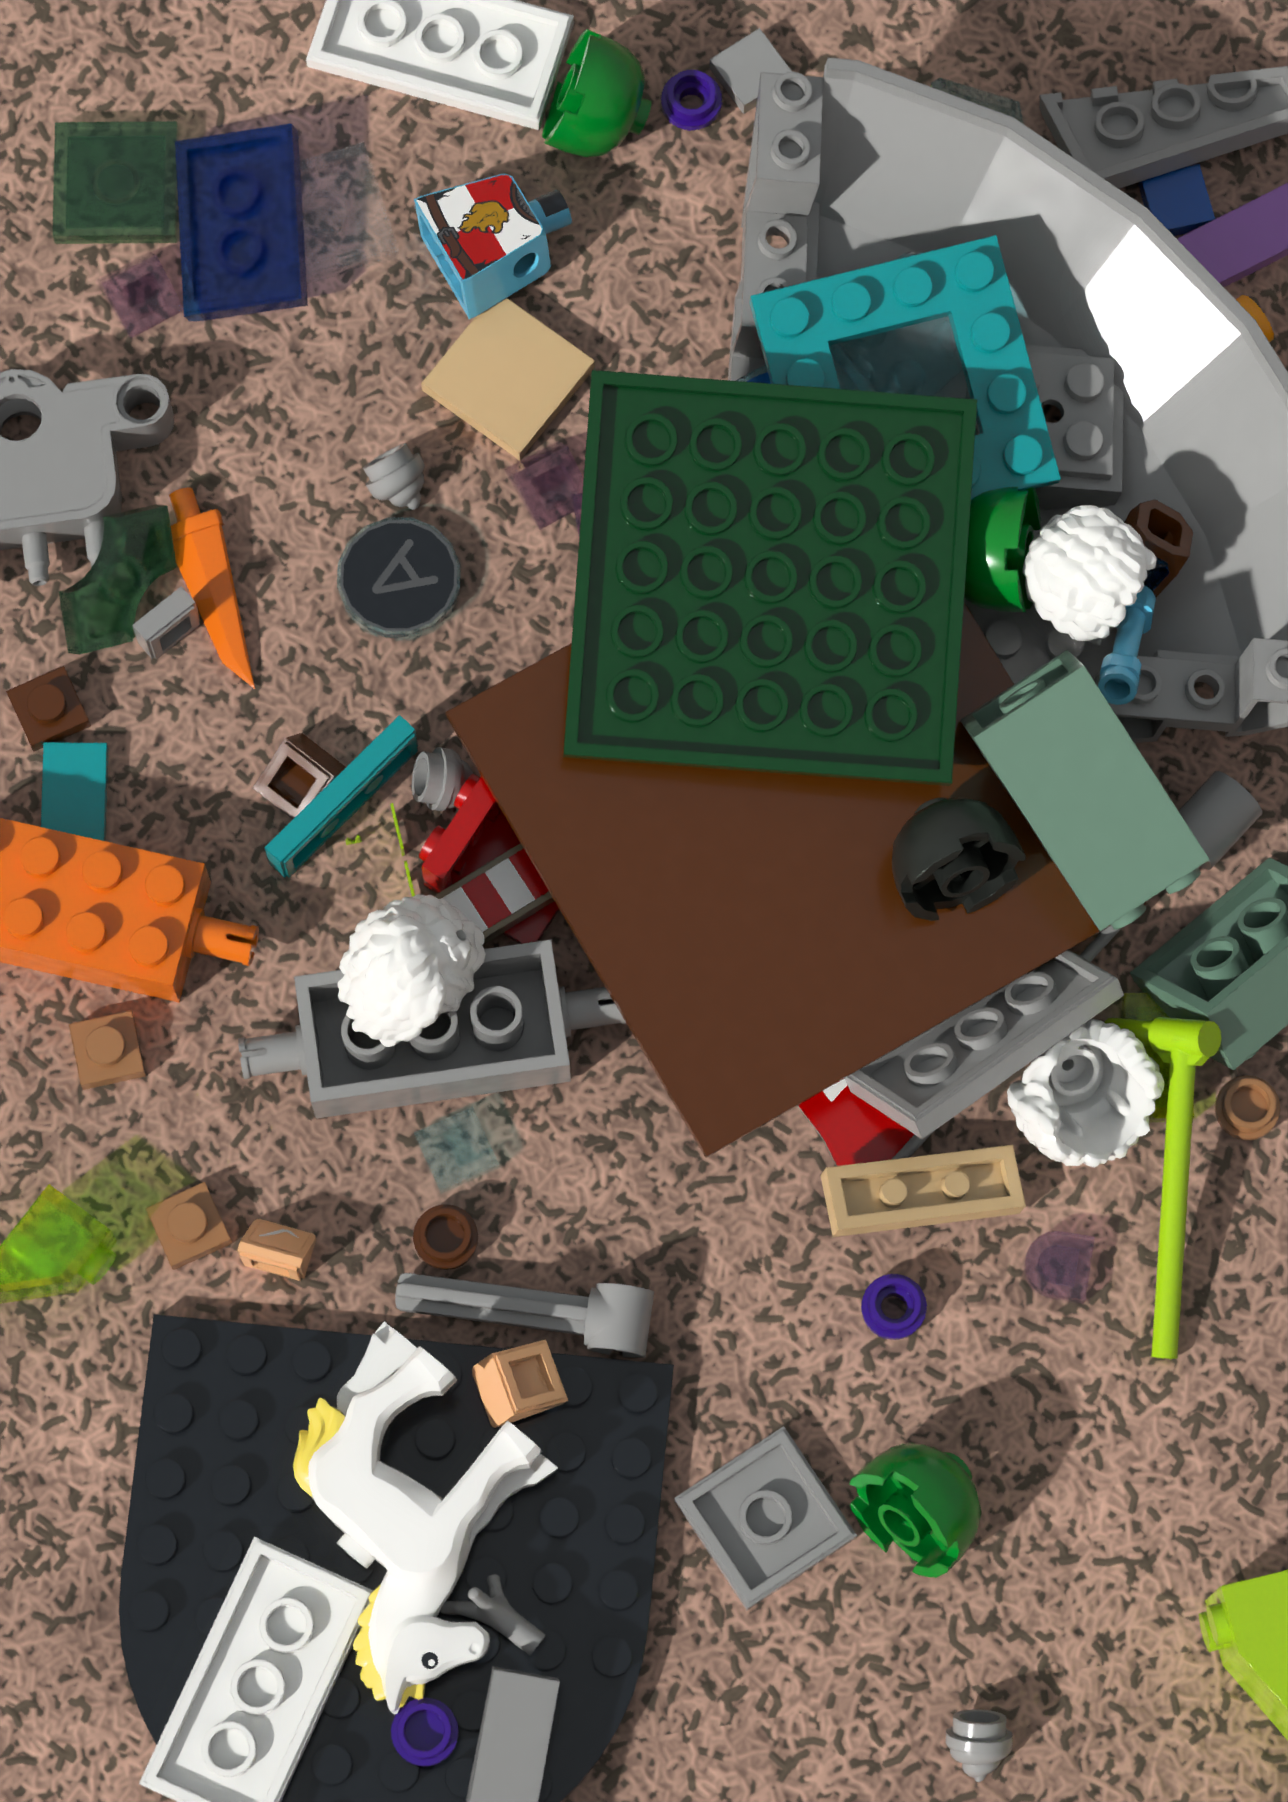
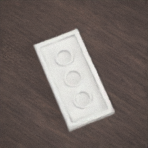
M326 0L306 62L307 67L539 130L573 28L574 16L518 0Z
M254 1537L139 1784L176 1802H281L350 1653L354 1640L361 1629L357 1621L362 1611L369 1604L368 1597L373 1590Z

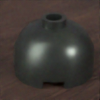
M935 798L919 806L893 843L892 873L905 908L914 917L934 921L939 920L936 909H946L963 904L968 914L1000 898L1019 879L1014 867L1018 861H1025V853L1017 836L997 810L985 802L966 798Z

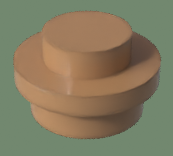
M1250 1075L1239 1076L1228 1081L1219 1091L1215 1101V1115L1222 1129L1232 1137L1241 1140H1255L1268 1134L1277 1123L1280 1115V1101L1274 1088L1265 1080Z

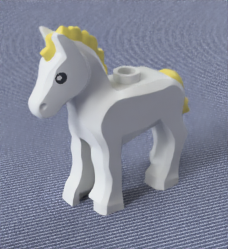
M384 1321L375 1334L372 1335L365 1355L354 1376L339 1390L337 1394V1408L330 1406L325 1399L320 1397L316 1408L308 1409L309 1428L308 1430L299 1431V1442L293 1468L295 1479L300 1487L314 1499L321 1511L344 1532L343 1536L337 1541V1544L364 1568L367 1569L376 1560L387 1569L381 1584L368 1597L369 1604L358 1618L357 1622L361 1626V1630L354 1640L353 1648L357 1651L356 1665L363 1666L360 1679L367 1688H372L375 1700L381 1701L386 1699L389 1710L396 1715L409 1697L417 1700L424 1698L426 1683L437 1679L446 1671L458 1665L481 1659L488 1651L490 1644L489 1633L477 1622H449L438 1618L437 1615L461 1576L476 1535L490 1523L497 1510L507 1498L523 1488L537 1485L557 1471L558 1467L540 1454L542 1450L509 1421H506L472 1466L444 1499L406 1474L381 1462L380 1448L382 1440L392 1420L408 1406L422 1398L443 1396L457 1381L456 1377L420 1346L418 1348L415 1347Z

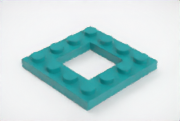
M996 235L750 296L749 302L771 384L840 389L830 345L949 316L970 399H977L976 422L980 434L975 435L971 499L983 492L999 488L1018 486V490H1026L1031 487L1037 489L1057 484L1061 480Z

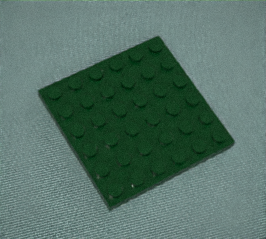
M592 370L563 757L950 786L953 773L977 399Z

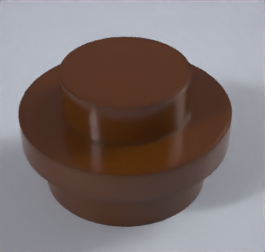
M448 1204L434 1206L424 1212L418 1219L413 1232L414 1246L419 1257L427 1265L439 1270L456 1269L467 1263L476 1251L478 1245L477 1226L473 1218L460 1207Z

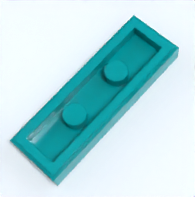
M399 715L264 847L269 864L284 878L286 876L290 878L418 752L416 730L402 716Z

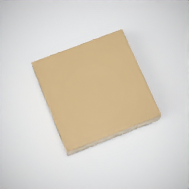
M506 298L472 320L423 380L421 385L423 392L518 460H521L588 378L592 370L595 369V360Z

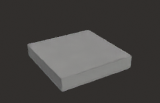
M784 1426L674 1498L675 1503L746 1610H749L857 1538L856 1533Z

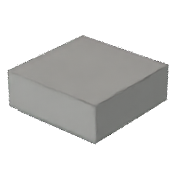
M760 28L712 57L709 63L710 70L743 114L756 107L761 72L781 74L792 72Z
M181 586L132 626L138 644L151 659L155 657L157 660L200 625L201 620L196 602Z

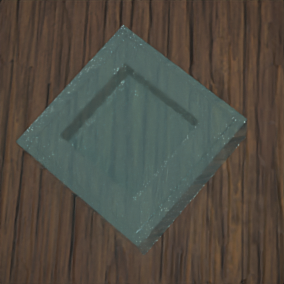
M473 1107L414 1132L415 1139L440 1194L500 1168Z

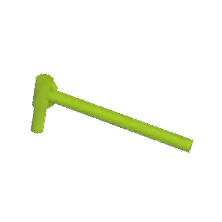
M1157 1017L1153 1021L1108 1018L1105 1020V1023H1113L1118 1025L1120 1029L1130 1030L1144 1046L1151 1047L1157 1052L1163 1063H1170L1151 1357L1177 1359L1196 1066H1202L1219 1050L1221 1031L1215 1022L1170 1017Z

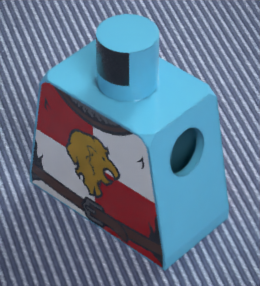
M504 173L422 195L414 199L420 235L469 319L480 315L545 275L551 267L546 235L572 224L569 208L559 190H554L528 202L514 178Z

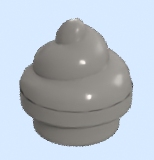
M406 443L386 451L363 467L369 478L365 485L375 499L389 500L391 504L397 507L407 506L411 510L419 507L421 502L419 491L424 484L423 471L425 464L420 454H412Z
M437 747L432 753L421 752L415 761L412 773V794L414 800L426 803L430 810L443 811L447 808H454L457 794L465 781L473 774L470 766L464 760H461L459 754L453 749Z
M980 1709L958 1711L953 1715V1726L946 1730V1744L950 1748L952 1758L962 1763L964 1772L968 1776L975 1778L976 1782L983 1781L987 1774L994 1771L1001 1763V1760L1009 1755L1012 1750L1013 1733L1006 1729L1007 1717L1002 1713Z

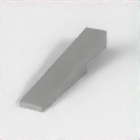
M493 1666L466 1802L539 1801L560 1684L559 1678Z

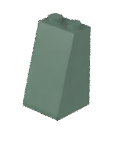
M1068 650L960 720L1100 931L1109 925L1115 930L1127 926L1146 911L1147 908L1144 902L1166 889L1168 894L1178 892L1190 885L1201 875L1198 867L1209 861V857L1085 666Z

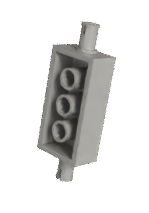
M544 940L484 949L486 954L484 963L473 976L474 989L463 997L457 1011L441 1013L434 1023L422 1028L421 1034L410 1041H400L395 1046L385 1047L380 1039H372L363 1032H355L352 1029V1023L355 1020L346 1015L350 1005L341 1002L338 998V982L345 974L341 970L294 976L300 1024L295 1025V1032L247 1039L245 1037L238 1038L239 1052L242 1055L240 1060L244 1079H249L252 1076L301 1069L302 1075H307L311 1105L317 1119L571 1082L566 1037H571V1030L627 1023L605 987L565 992L564 986L558 987L552 941Z

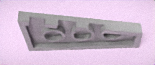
M1288 66L1210 75L1209 82L1204 84L1185 85L1178 83L1177 79L1154 81L1152 90L1118 93L1117 86L1091 89V97L1063 100L1061 92L1043 94L1039 97V109L1059 149L1119 189L1288 134Z

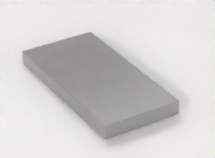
M1067 950L1053 960L851 1074L845 1080L851 1093L919 1138L924 1139L1123 997L1124 994L1117 977L1074 952Z

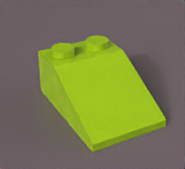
M1288 1570L1220 1586L1205 1600L1207 1611L1199 1613V1623L1208 1652L1219 1650L1222 1665L1288 1740Z

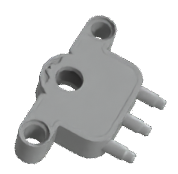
M9 369L0 372V432L5 423L19 415H31L41 420L37 431L29 438L16 441L0 436V550L23 547L25 568L28 570L29 582L34 586H41L49 581L48 567L50 566L48 544L85 539L87 559L91 563L92 574L96 577L108 576L112 571L110 561L112 549L109 528L116 523L122 510V490L117 451L151 447L160 444L169 437L174 428L175 417L166 386L158 378L149 374H133L68 383L61 392L48 377L32 370ZM153 403L159 406L157 413L150 418L141 420L129 416L132 409L139 404Z

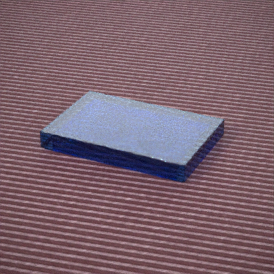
M290 123L175 141L184 317L189 321H205L308 306L298 130L294 125Z

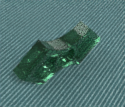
M155 504L103 517V540L95 563L79 582L59 591L68 653L81 655L133 641L135 632L132 625L135 623L136 611L143 594L159 576L177 567L167 505Z

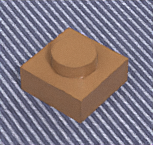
M132 1010L69 1024L80 1084L83 1090L146 1076Z
M205 1182L145 1208L173 1270L233 1244Z

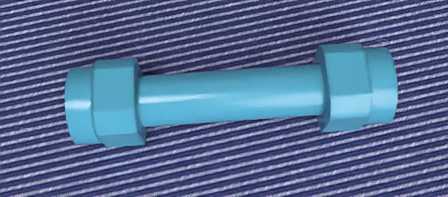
M1145 585L1142 591L1137 593L1135 604L1126 606L1125 619L1116 627L1117 632L1112 653L1106 655L1102 661L1098 688L1107 702L1111 704H1127L1134 699L1138 691L1142 665L1139 659H1137L1142 634L1147 633L1151 629L1156 603L1153 591Z

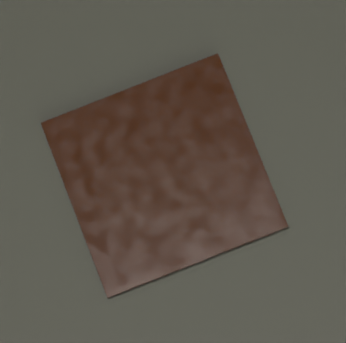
M965 602L963 609L953 773L950 786L563 757L572 643L446 711L447 719L705 1158L1101 932L1091 920L960 721L1014 685ZM935 798H966L985 802L997 810L1017 836L1025 853V861H1018L1014 867L1019 878L1016 884L997 900L968 914L964 905L960 904L946 909H936L939 920L930 921L914 917L905 908L892 873L893 843L899 832L914 815L917 808L929 800Z

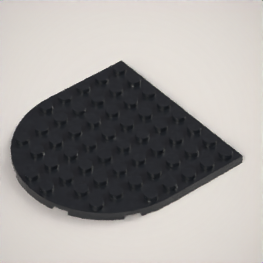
M154 1314L121 1571L119 1620L121 1646L128 1680L139 1712L156 1745L254 1537L373 1591L381 1584L387 1569L376 1560L366 1569L337 1544V1541L343 1536L344 1532L321 1511L314 1499L300 1487L295 1479L293 1468L299 1442V1431L308 1430L309 1428L308 1409L316 1408L320 1397L325 1399L330 1406L337 1408V1394L354 1376L365 1355L372 1335ZM407 1339L415 1347L418 1348L420 1346L456 1377L457 1381L443 1396L422 1398L408 1406L392 1420L382 1440L380 1461L406 1474L444 1499L502 1427L493 1428L491 1426L472 1375V1367L491 1353L507 1350V1348ZM551 1353L568 1401L559 1406L512 1422V1424L531 1439L542 1450L540 1454L557 1466L558 1470L537 1485L523 1488L507 1498L497 1510L490 1523L476 1535L461 1576L446 1600L472 1601L468 1593L474 1587L479 1588L489 1596L487 1577L497 1574L500 1577L502 1590L509 1604L516 1612L546 1634L529 1656L494 1628L462 1615H443L439 1611L437 1617L445 1621L477 1622L489 1633L490 1644L488 1651L481 1659L458 1665L446 1671L437 1679L425 1684L424 1698H433L447 1705L453 1712L459 1729L458 1741L453 1752L444 1761L433 1766L411 1764L396 1751L391 1737V1727L395 1715L389 1710L386 1699L381 1701L375 1700L372 1688H367L360 1679L363 1666L356 1665L357 1651L352 1646L281 1802H466L493 1666L559 1678V1690L538 1802H562L580 1785L600 1760L617 1732L633 1698L643 1664L649 1627L674 1365ZM409 1697L406 1703L414 1700L415 1698Z

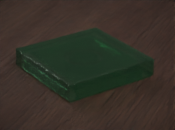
M177 121L55 122L52 231L54 243H177L179 128Z

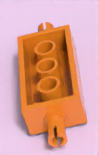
M0 818L1 963L180 1003L190 961L196 953L250 966L255 955L254 952H251L252 947L257 948L259 926H248L205 916L204 908L211 880L204 863Z

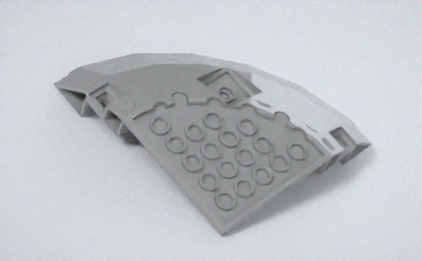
M828 57L823 77L804 76L798 72H786L784 74L761 72L743 203L741 279L734 301L728 380L747 382L753 377L768 372L749 302L751 295L996 235L1041 405H1054L1061 412L1060 421L1056 423L1046 422L1061 480L1057 484L1035 489L1039 499L1041 528L1053 516L1063 515L1073 507L1081 505H1094L1098 508L1105 507L1124 522L1129 512L1138 504L1156 499L1179 512L1193 530L1190 557L1177 576L1157 596L1151 629L1147 633L1142 634L1137 657L1142 664L1137 694L1127 704L1115 705L1109 703L1134 743L1155 742L1166 727L1224 731L1225 737L1245 736L1288 727V371L1256 320L1145 206L1017 119L860 60ZM769 235L781 236L786 240L787 246L784 248H774L768 244L766 237ZM949 316L829 346L840 389L970 399ZM976 422L975 435H978L980 433ZM1033 530L1034 538L1039 534V531ZM964 599L966 606L1014 684L1068 650L1085 666L1098 686L1103 658L1111 654L1117 632L1116 627L1110 629V635L1102 639L1100 646L1093 645L1089 641H1076L1068 633L1058 632L1051 621L1041 618L1035 610L1034 603L1030 609H1026V613L1001 612L980 608ZM1198 682L1208 684L1213 689L1214 697L1211 699L1201 698L1195 692L1194 684Z

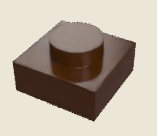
M64 666L6 691L33 752L42 749L44 742L55 743L91 727Z

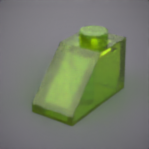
M48 1184L0 1245V1304L77 1293L86 1281L95 1285L110 1269L117 1255L111 1250L117 1242L112 1231Z

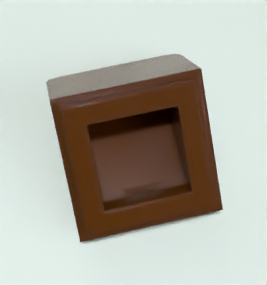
M299 733L284 739L253 789L290 818L294 819L346 766L306 735Z

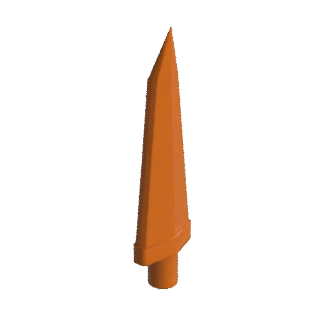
M193 488L178 489L169 495L177 523L161 531L165 545L169 547L192 599L196 602L198 612L222 664L255 689L220 510L213 509L201 513Z

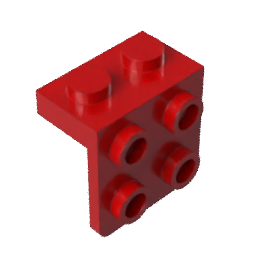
M474 773L465 781L456 796L454 806L459 810L448 827L444 829L438 825L427 838L419 854V858L425 861L421 866L424 885L437 894L520 844L519 839L482 776L479 777ZM554 901L502 934L518 944L537 942L541 939L560 909Z

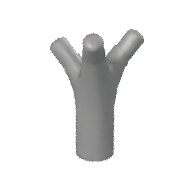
M497 1574L487 1577L489 1596L479 1588L474 1587L468 1593L472 1601H446L442 1606L440 1612L443 1615H462L480 1621L503 1634L529 1656L546 1635L516 1612L509 1604L503 1593L500 1577Z

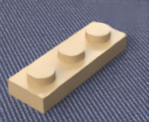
M1013 1145L826 1167L821 1174L833 1237L1020 1214L1026 1207Z

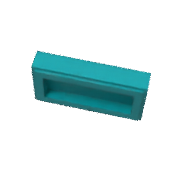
M44 742L41 827L106 841L109 750L107 743Z

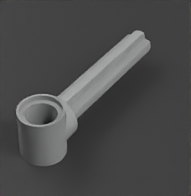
M407 1272L400 1275L395 1293L396 1308L400 1311L584 1335V1345L587 1346L588 1350L608 1355L611 1354L612 1350L622 1351L623 1357L645 1358L654 1291L615 1283H597L596 1287L591 1288L588 1297Z

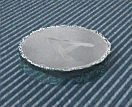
M387 517L366 525L347 542L339 559L337 589L347 615L364 632L376 637L380 635L385 638H394L395 641H412L430 634L452 615L457 604L461 588V565L453 545L436 527L415 518Z

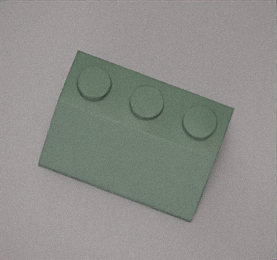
M1270 857L1130 972L1134 982L1166 1017L1215 1022L1221 1031V1044L1217 1053L1210 1058L1232 1070H1235L1244 1061L1253 1057L1263 1045L1288 1025V866Z

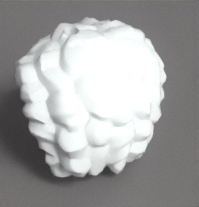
M1081 505L1073 507L1063 515L1053 516L1047 524L1042 526L1039 534L1029 545V553L1024 560L1022 573L1026 577L1027 598L1034 603L1035 610L1043 620L1051 621L1058 632L1068 633L1076 641H1089L1093 645L1100 646L1102 639L1110 635V629L1117 627L1125 619L1126 606L1135 604L1137 593H1140L1144 587L1147 570L1155 568L1157 559L1155 554L1144 546L1140 534L1105 507L1098 508L1094 505Z
M417 894L412 897H403L402 900H393L383 910L369 913L367 919L361 920L357 924L355 933L350 935L349 950L344 952L339 966L345 975L338 982V998L341 1002L350 1005L346 1015L355 1020L352 1023V1029L355 1032H363L372 1039H380L385 1047L397 1045L400 1041L407 1042L420 1035L422 1028L434 1023L441 1013L457 1011L463 997L474 989V973L484 963L486 954L482 946L484 944L482 930L475 926L473 921H469L457 907L452 906L447 900L438 899L430 894L427 896Z
M1092 1018L1031 1062L1024 1071L1022 1080H1017L1009 1086L1007 1090L1008 1105L1016 1117L1018 1129L1024 1132L1027 1140L1037 1146L1043 1155L1048 1156L1051 1160L1054 1159L1055 1161L1062 1162L1065 1166H1079L1084 1163L1095 1168L1099 1164H1105L1108 1160L1114 1161L1116 1157L1119 1159L1125 1157L1128 1149L1137 1144L1139 1136H1144L1150 1131L1149 1115L1155 1111V1100L1161 1097L1165 1083L1162 1074L1159 1072V1065L1146 1054L1143 1043L1136 1038L1133 1032L1128 1029H1120L1116 1024L1105 1023Z

